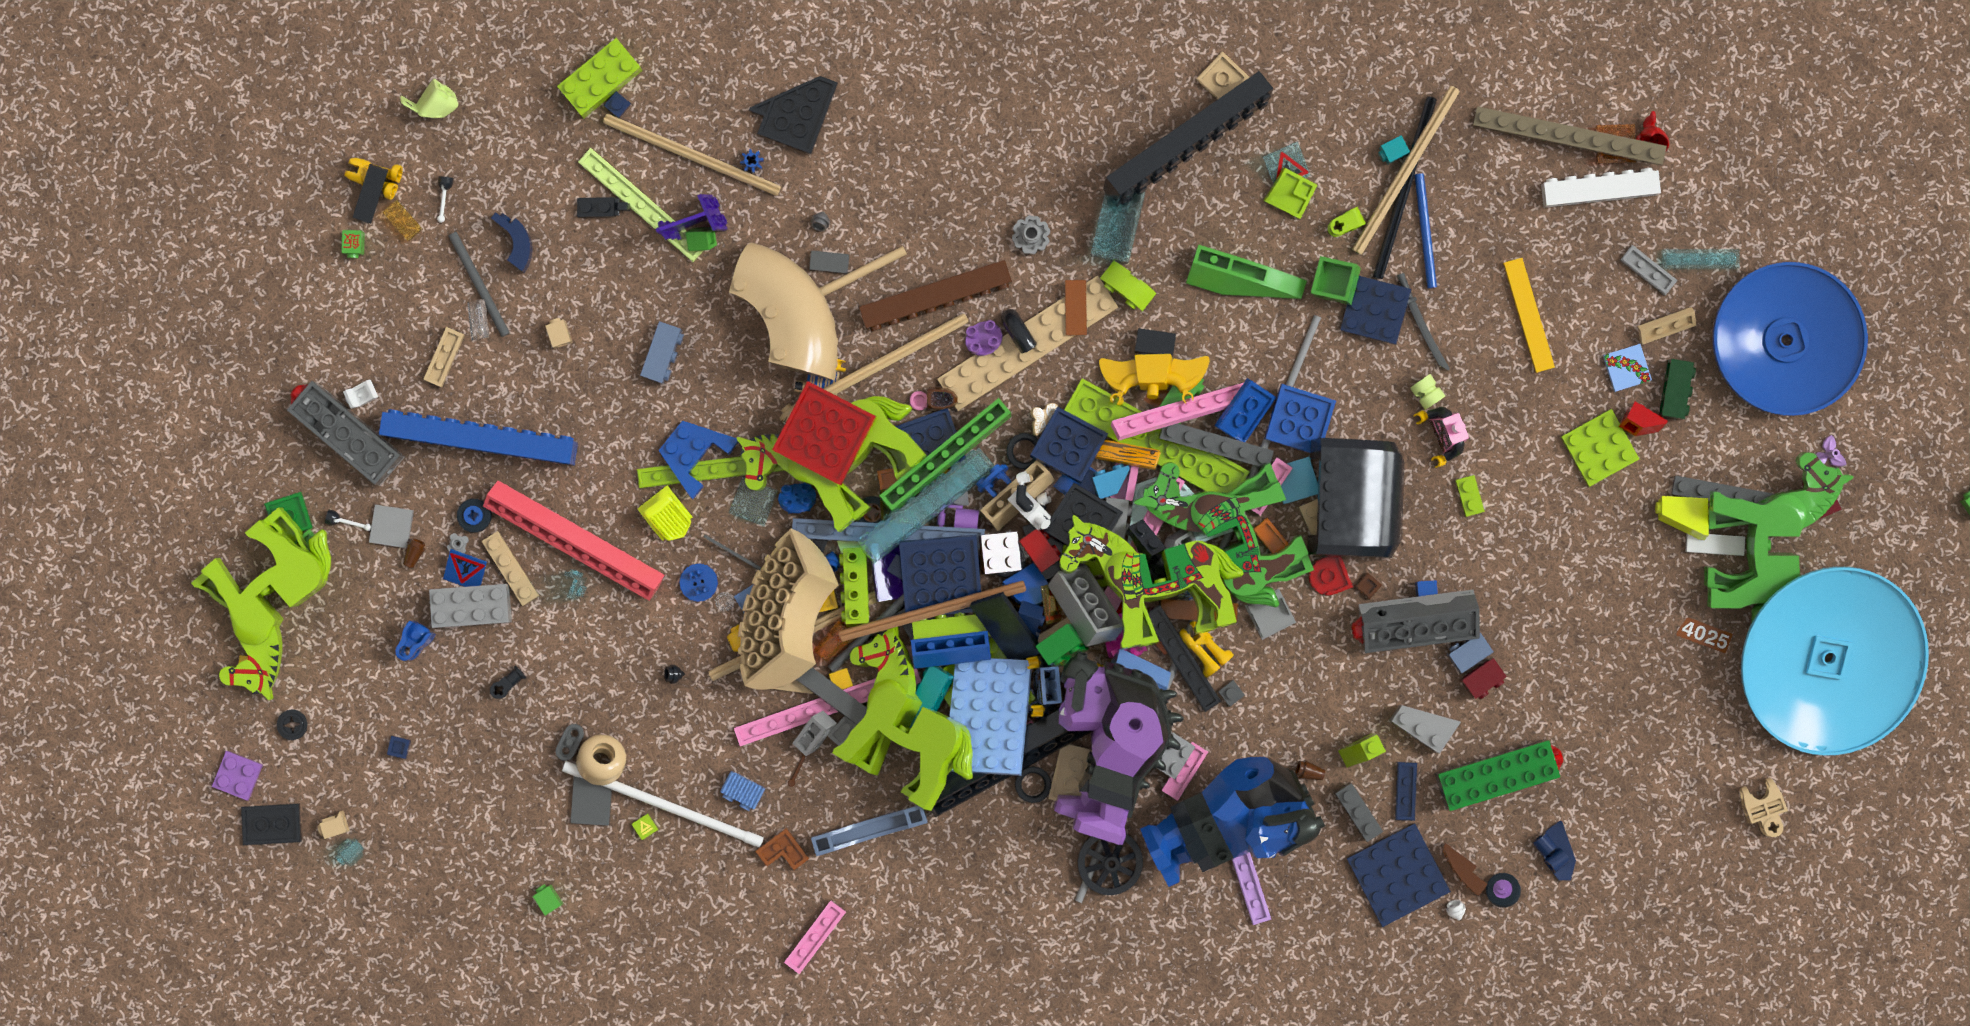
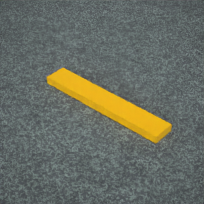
M1523 258L1505 262L1503 266L1535 373L1555 368Z

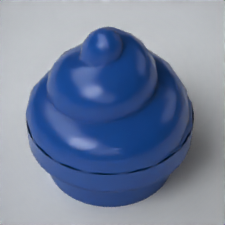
M832 551L826 554L825 557L830 563L833 572H836L840 567V559Z

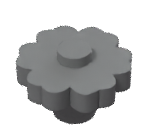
M1028 215L1025 221L1019 219L1014 225L1013 231L1015 234L1012 236V241L1016 248H1022L1024 254L1035 255L1037 250H1045L1049 244L1047 236L1050 235V229L1046 222H1040L1038 216Z

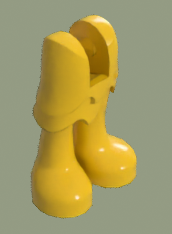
M350 158L348 164L359 167L357 173L346 170L344 176L363 186L369 164L372 163L365 159ZM395 164L391 169L385 168L388 169L386 178L400 183L403 167ZM384 182L382 189L384 197L392 200L397 192L398 185Z
M1194 620L1189 623L1193 631L1196 625ZM1185 629L1179 632L1185 645L1202 661L1204 665L1203 674L1206 678L1220 669V666L1200 645H1205L1221 666L1234 656L1230 650H1222L1212 640L1213 637L1208 632L1197 634L1193 638Z

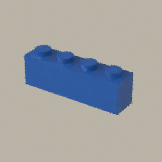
M988 631L911 640L914 669L991 660Z

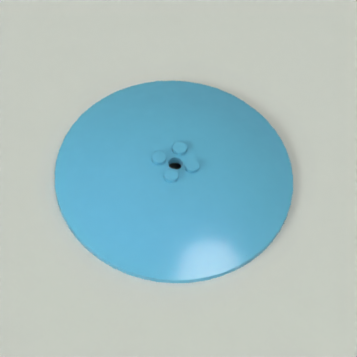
M1829 567L1808 572L1776 591L1759 610L1750 626L1741 658V677L1747 702L1760 724L1776 739L1791 748L1816 755H1840L1861 750L1892 732L1909 714L1916 703L1928 668L1929 650L1927 634L1922 618L1910 598L1894 583L1881 575L1854 567ZM1832 653V660L1825 662L1826 654Z

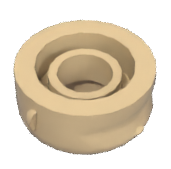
M603 734L594 735L583 742L576 758L577 770L583 779L591 784L602 786L615 782L622 774L626 764V753L622 744L614 737ZM604 753L609 757L610 763L600 764L596 762L593 755Z

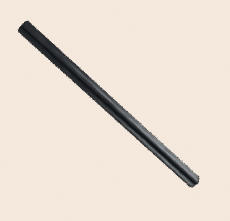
M1428 96L1426 98L1411 150L1432 117L1437 101L1434 97ZM1417 164L1396 197L1373 277L1376 279L1384 278Z

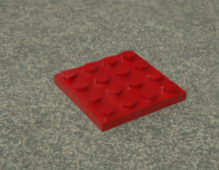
M807 381L772 450L842 485L877 416Z

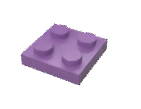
M226 751L212 787L248 801L263 764Z

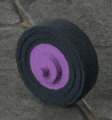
M1508 873L1493 875L1486 886V894L1489 901L1500 908L1514 905L1521 895V887L1518 880Z

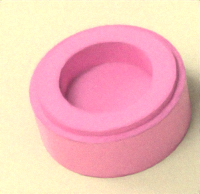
M922 391L914 392L910 397L911 407L918 411L924 410L927 407V395Z

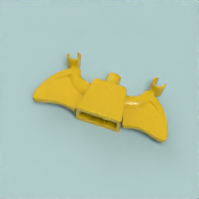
M1171 354L1135 355V360L1124 362L1101 358L1099 365L1106 382L1118 392L1110 397V402L1114 403L1115 398L1119 397L1118 406L1123 404L1124 399L1122 396L1127 393L1128 389L1137 385L1140 386L1141 390H1147V398L1157 399L1159 390H1167L1169 385L1176 386L1180 393H1183L1182 400L1184 404H1187L1185 401L1186 396H1191L1192 401H1194L1193 394L1188 391L1201 381L1207 371L1210 359L1208 356H1203L1191 360L1173 359Z

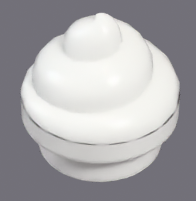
M1452 900L1447 904L1446 911L1453 919L1461 920L1466 907L1461 900Z

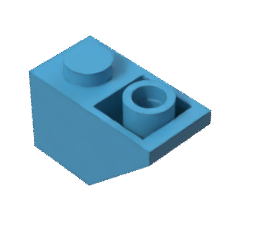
M1123 464L1113 466V471L1107 473L1105 469L1095 472V477H1092L1091 481L1096 496L1103 499L1117 494L1130 470L1129 465L1125 467Z

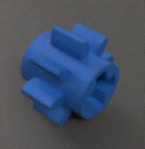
M749 149L747 155L742 153L744 160L740 161V164H746L745 171L752 169L753 174H755V169H762L760 162H763L764 158H758L760 155L759 151L752 153V150ZM755 157L756 164L752 163L749 165L748 159Z

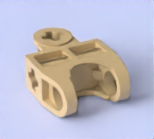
M1770 777L1765 779L1766 793L1762 799H1756L1749 793L1746 786L1741 787V804L1747 822L1749 824L1758 822L1760 830L1765 836L1777 837L1781 835L1783 823L1779 814L1788 810L1782 793L1773 779ZM1771 824H1775L1773 831L1768 830V827H1770Z

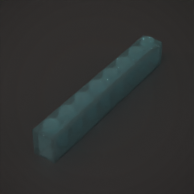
M980 448L976 451L971 450L965 456L966 459L953 464L948 473L940 474L935 479V483L931 486H925L920 491L921 494L908 499L903 508L894 510L890 514V518L886 521H880L876 524V529L870 533L866 532L860 537L859 547L873 564L897 547L899 541L906 540L974 487L981 478L987 477L990 474L994 464Z

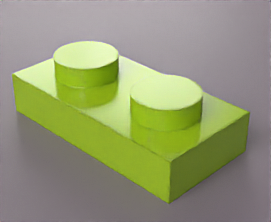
M1475 475L1455 480L1465 517L1485 512Z

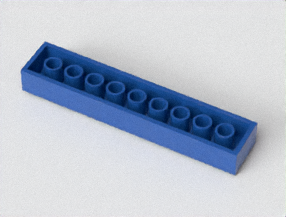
M388 409V413L382 412L379 435L389 438L574 466L578 443L574 441V438L560 435V439L555 438V435L543 432L538 436L536 432L522 429L521 433L517 432V429L503 427L502 430H499L498 426L484 424L483 427H479V424L476 422L465 421L464 424H460V421L457 419L446 418L445 421H441V418L437 416L427 415L426 418H422V415L418 413L407 412V415H403V412Z

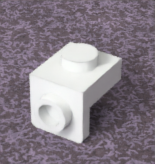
M366 380L352 389L343 391L346 402L351 409L361 407L378 398L371 380Z

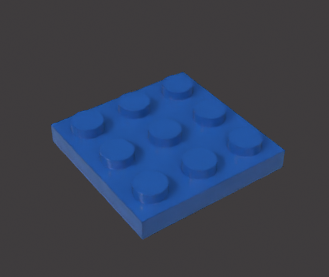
M1280 384L1264 439L1311 453V440L1325 438L1336 400Z

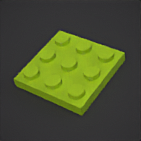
M1612 409L1561 436L1588 487L1639 460L1624 430L1619 427L1620 423Z

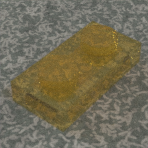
M398 200L383 211L384 215L407 241L413 239L423 230Z

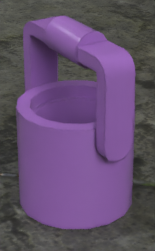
M956 504L941 505V512L938 513L937 518L939 527L945 525L946 513L944 511L945 507L956 508L954 527L977 529L979 510L963 509V505Z

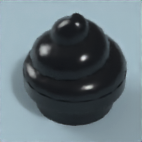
M676 665L667 666L664 670L665 681L670 682V684H676L685 675Z

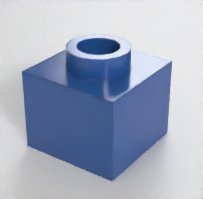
M1437 580L1415 582L1416 597L1438 594Z

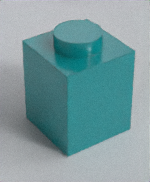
M1402 135L1381 145L1378 152L1382 162L1386 161L1387 165L1408 155L1410 150Z

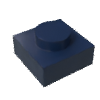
M616 91L604 107L620 118L630 107L631 103Z
M391 736L387 755L407 759L411 740Z

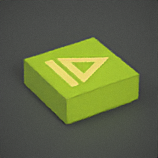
M646 814L632 824L641 840L659 830L649 814Z

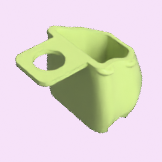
M436 79L430 82L417 104L403 96L400 97L403 105L414 110L421 117L444 118L458 107L455 93Z

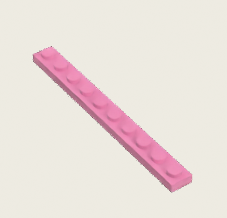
M914 669L916 684H919L921 679L918 670ZM876 678L844 689V691L861 704L868 702V696ZM821 698L736 727L734 731L739 745L743 746L808 723L812 716L821 711H824L827 715L838 711Z

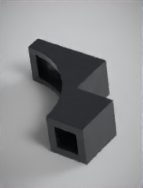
M1143 519L1129 526L1127 533L1133 540L1138 553L1146 555L1152 584L1158 579L1166 578L1167 580L1164 565L1160 561L1161 554L1166 549L1164 544Z

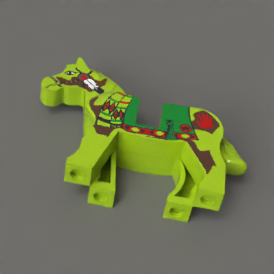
M1073 515L1074 527L1068 532L1069 546L1061 556L1059 562L1060 569L1070 574L1077 569L1079 563H1086L1092 559L1098 562L1107 585L1122 600L1121 622L1123 638L1120 643L1121 650L1137 646L1144 647L1159 642L1144 602L1171 598L1186 591H1189L1197 607L1195 635L1236 624L1237 621L1230 592L1224 586L1221 577L1225 580L1239 578L1243 576V570L1234 564L1222 549L1203 541H1191L1165 549L1161 556L1167 580L1166 578L1158 579L1152 584L1145 554L1137 553L1128 542L1117 534L1095 524L1083 523L1077 516Z

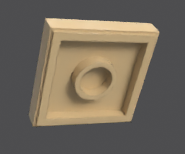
M1221 52L1197 77L1196 81L1218 100L1247 80L1249 76L1224 52Z

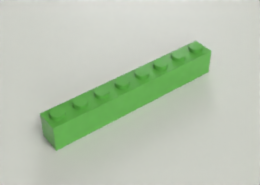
M999 398L879 495L882 502L894 514L1011 418L1009 409Z

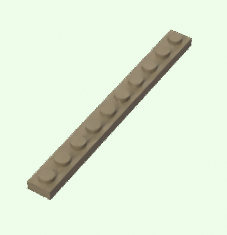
M1478 106L1473 126L1660 166L1663 165L1667 147Z

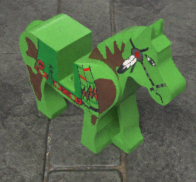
M1172 462L1163 464L1156 481L1148 488H1144L1143 497L1134 500V504L1146 506L1152 514L1168 524L1183 530L1204 532L1207 537L1233 528L1237 539L1242 541L1225 547L1222 550L1234 564L1243 570V576L1230 580L1222 578V580L1238 600L1247 604L1278 607L1279 600L1274 589L1265 585L1271 582L1289 581L1314 570L1301 535L1295 536L1285 548L1276 553L1260 555L1255 532L1245 515V511L1286 500L1271 463L1264 464L1257 474L1245 479L1230 492L1204 491L1186 496L1180 495L1179 485L1176 482L1180 474L1179 467Z

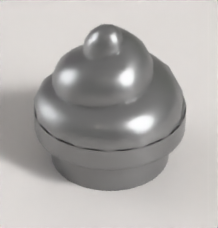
M824 211L813 215L811 218V226L816 231L823 232L830 225V219Z

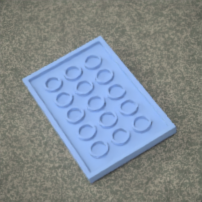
M991 658V660L955 664L950 718L965 725L970 732L973 750V773L1018 776L1022 774L1032 669L1027 668L1029 666L1028 660Z

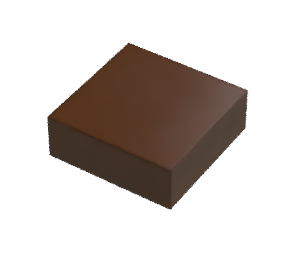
M1367 572L1355 588L1370 600L1382 584Z

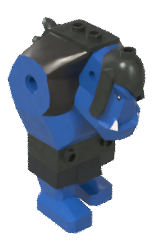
M1248 757L1236 759L1228 765L1203 792L1171 806L1172 813L1157 826L1147 825L1140 830L1156 867L1161 871L1168 887H1171L1180 882V864L1188 862L1197 863L1202 872H1205L1250 852L1254 858H1275L1277 853L1281 856H1286L1296 848L1313 841L1319 835L1321 828L1326 826L1321 816L1316 817L1311 807L1315 804L1305 783L1300 784L1294 771L1284 768L1279 763L1266 757Z

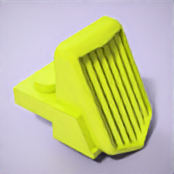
M668 485L638 508V511L662 541L683 538L691 525L690 519L693 518Z

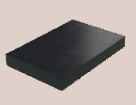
M300 803L241 807L243 845L302 842Z

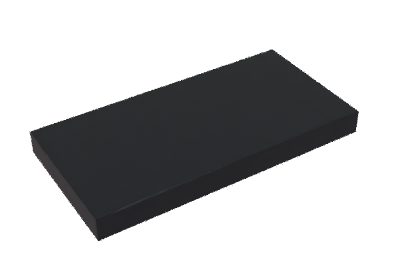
M1004 592L971 602V609L1007 659L1021 660L1040 654L1036 648L1039 642Z

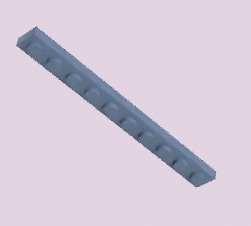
M793 518L792 529L802 533L808 539L899 544V541L976 535L977 548L980 549L979 536L985 535V529L852 522L840 533L834 528V521Z

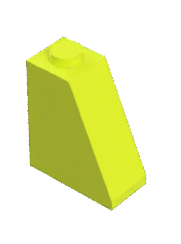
M1662 496L1656 502L1655 513L1658 514V520L1699 540H1705L1709 536L1708 498Z

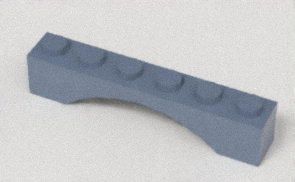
M915 805L812 836L811 840L816 856H820L863 841L928 823L925 810Z

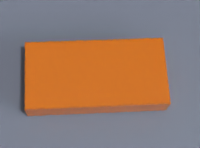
M1268 518L1253 529L1257 537L1272 554L1282 550L1289 544Z

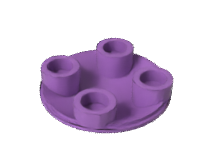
M992 320L977 323L966 330L965 344L967 349L974 355H989L997 350L1002 342V331Z

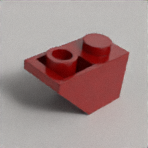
M1634 401L1627 409L1619 427L1634 436L1659 432L1667 424L1668 420Z

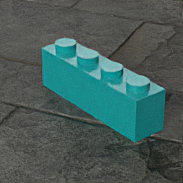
M939 666L927 667L924 670L923 679L916 686L915 692L922 701V705L913 719L910 728H912L922 707L938 711L953 683L954 675Z

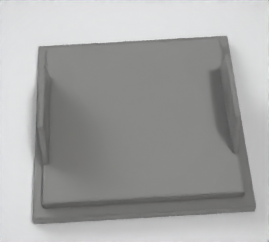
M1279 589L1275 590L1279 600L1278 607L1259 604L1245 605L1262 640L1296 623Z

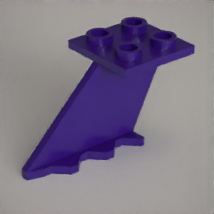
M699 194L697 197L704 212L671 223L669 221H659L658 227L655 230L665 240L670 238L671 240L676 238L680 240L682 238L679 231L706 220L709 221L713 231H726L728 229L726 226L727 220L718 209L720 205L716 197Z

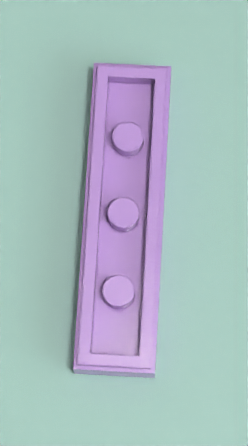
M1250 853L1232 859L1252 924L1255 925L1271 920Z

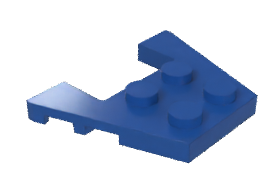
M682 421L659 449V452L693 500L704 486L689 475L691 470L712 444L729 455L739 442L737 438Z

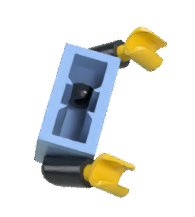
M1035 656L1026 658L1029 663L1028 669L1038 668L1033 673L1036 702L1041 705H1031V708H1033L1031 717H1043V714L1052 712L1055 709V704L1062 703L1059 667H1052L1045 660L1038 659Z

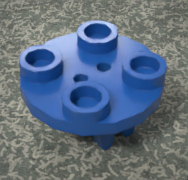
M1006 464L995 465L990 470L991 474L987 478L983 477L976 483L977 490L980 493L987 490L993 498L996 497L998 494L993 488L999 479L1003 480L1007 485L1012 482L1005 474L1008 466Z
M811 484L784 485L781 488L778 502L780 507L788 512V514L811 511V508L816 503L817 496Z
M692 564L681 574L680 589L684 596L690 600L697 602L706 601L717 591V575L708 565Z

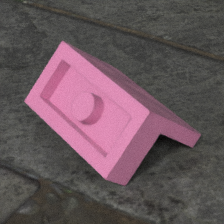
M1129 465L1130 470L1119 492L1110 496V498L1133 501L1139 467Z

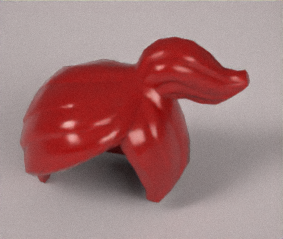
M1651 111V114L1645 118L1643 122L1644 129L1637 136L1636 140L1667 146V151L1669 148V138L1665 131L1655 126L1656 113Z

